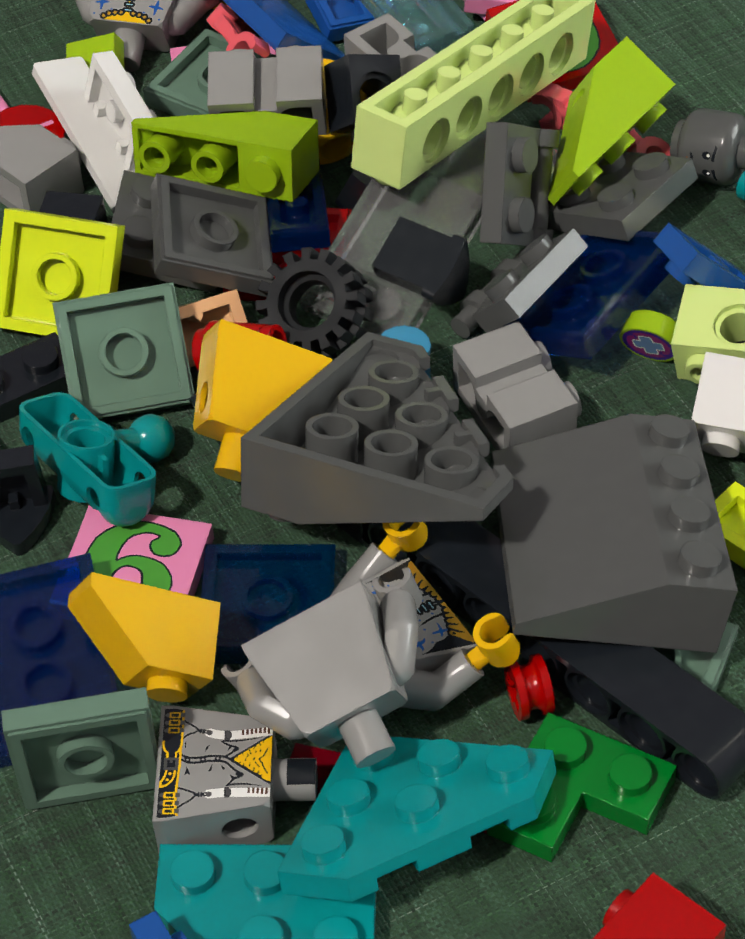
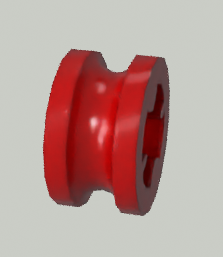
M539 653L529 656L528 663L520 665L516 661L513 665L504 667L508 696L514 714L519 721L528 720L530 712L533 710H540L543 715H547L548 712L551 714L555 712L552 682L542 655Z

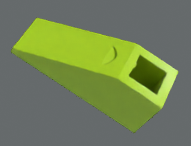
M627 36L591 69L569 97L548 200L553 205L571 189L580 196L603 173V170L597 165L603 158L612 165L635 142V139L629 133L636 127L644 134L667 110L660 101L675 86V83Z
M269 111L136 118L131 122L135 173L153 177L158 173L256 196L294 202L319 172L318 120Z

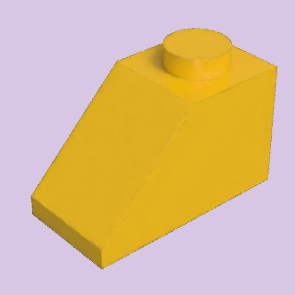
M91 572L69 593L67 607L123 685L135 688L146 687L149 698L161 702L175 703L188 699L213 680L220 602Z

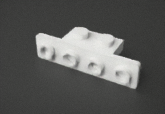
M113 51L93 53L90 68L82 57L34 63L32 70L34 79L69 139L79 151L83 163L114 214L124 170L135 172L131 122L136 118L157 117L153 110L148 109L137 91L133 76L125 71Z

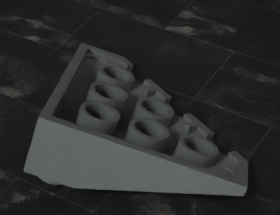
M366 332L241 437V507L267 514L270 518L280 522L341 524L483 521L513 490L514 477L505 464L495 465L493 470L488 465L484 457L489 455V441L473 418L464 419L462 423L456 418L454 412L459 410V398L444 376L432 377L431 381L425 372L430 368V356L424 347L371 332Z

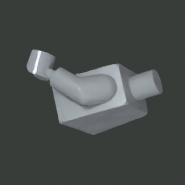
M402 568L404 577L399 584L393 587H385L380 576L372 580V586L381 604H379L374 594L361 581H358L242 644L241 647L249 659L247 664L235 672L226 664L221 668V673L238 691L249 716L288 740L307 738L320 748L329 746L343 738L357 768L374 765L390 756L396 748L381 717L400 708L408 701L404 684L410 680L415 672L419 632L417 609L420 607L423 597L410 568Z

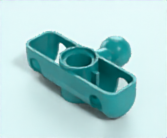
M62 392L50 393L29 399L19 405V431L21 439L26 446L34 445L37 456L57 474V490L60 495L71 501L88 503L93 509L98 510L107 522L119 527L134 525L150 512L155 500L156 470L149 463L159 462L168 457L175 446V431L167 419L155 414H146L134 420L128 429L113 430L110 425L100 421L73 396ZM74 414L77 415L78 420H73ZM139 473H142L145 478L138 480Z

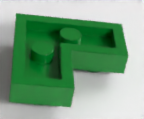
M548 712L528 747L553 750L556 775L539 816L536 820L513 830H510L504 822L488 828L487 835L552 862L581 807L647 835L675 782L677 765Z

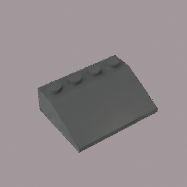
M628 414L492 451L490 459L491 469L493 470L495 465L505 464L514 477L513 490L496 507L514 635L717 653L738 590L694 420L681 419L669 414L657 416Z

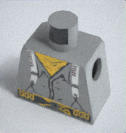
M172 705L161 706L152 817L158 852L160 851V844L258 845L268 843L275 837L276 802L316 801L318 792L317 759H278L275 731L251 718L249 715Z

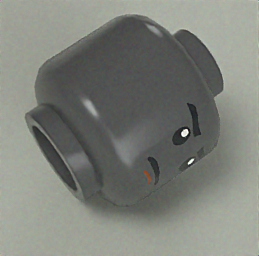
M697 108L686 119H681L677 122L672 133L670 156L692 158L698 176L697 182L726 187L732 186L745 171V116L733 112Z

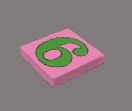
M89 505L50 603L52 618L54 620L80 624L67 607L69 593L91 572L194 596L214 540L212 524L147 514L140 522L134 525L119 527L107 522L98 510L93 509Z

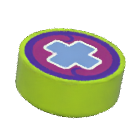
M633 311L627 315L619 338L628 350L638 356L660 362L674 360L671 341L676 321L656 311Z

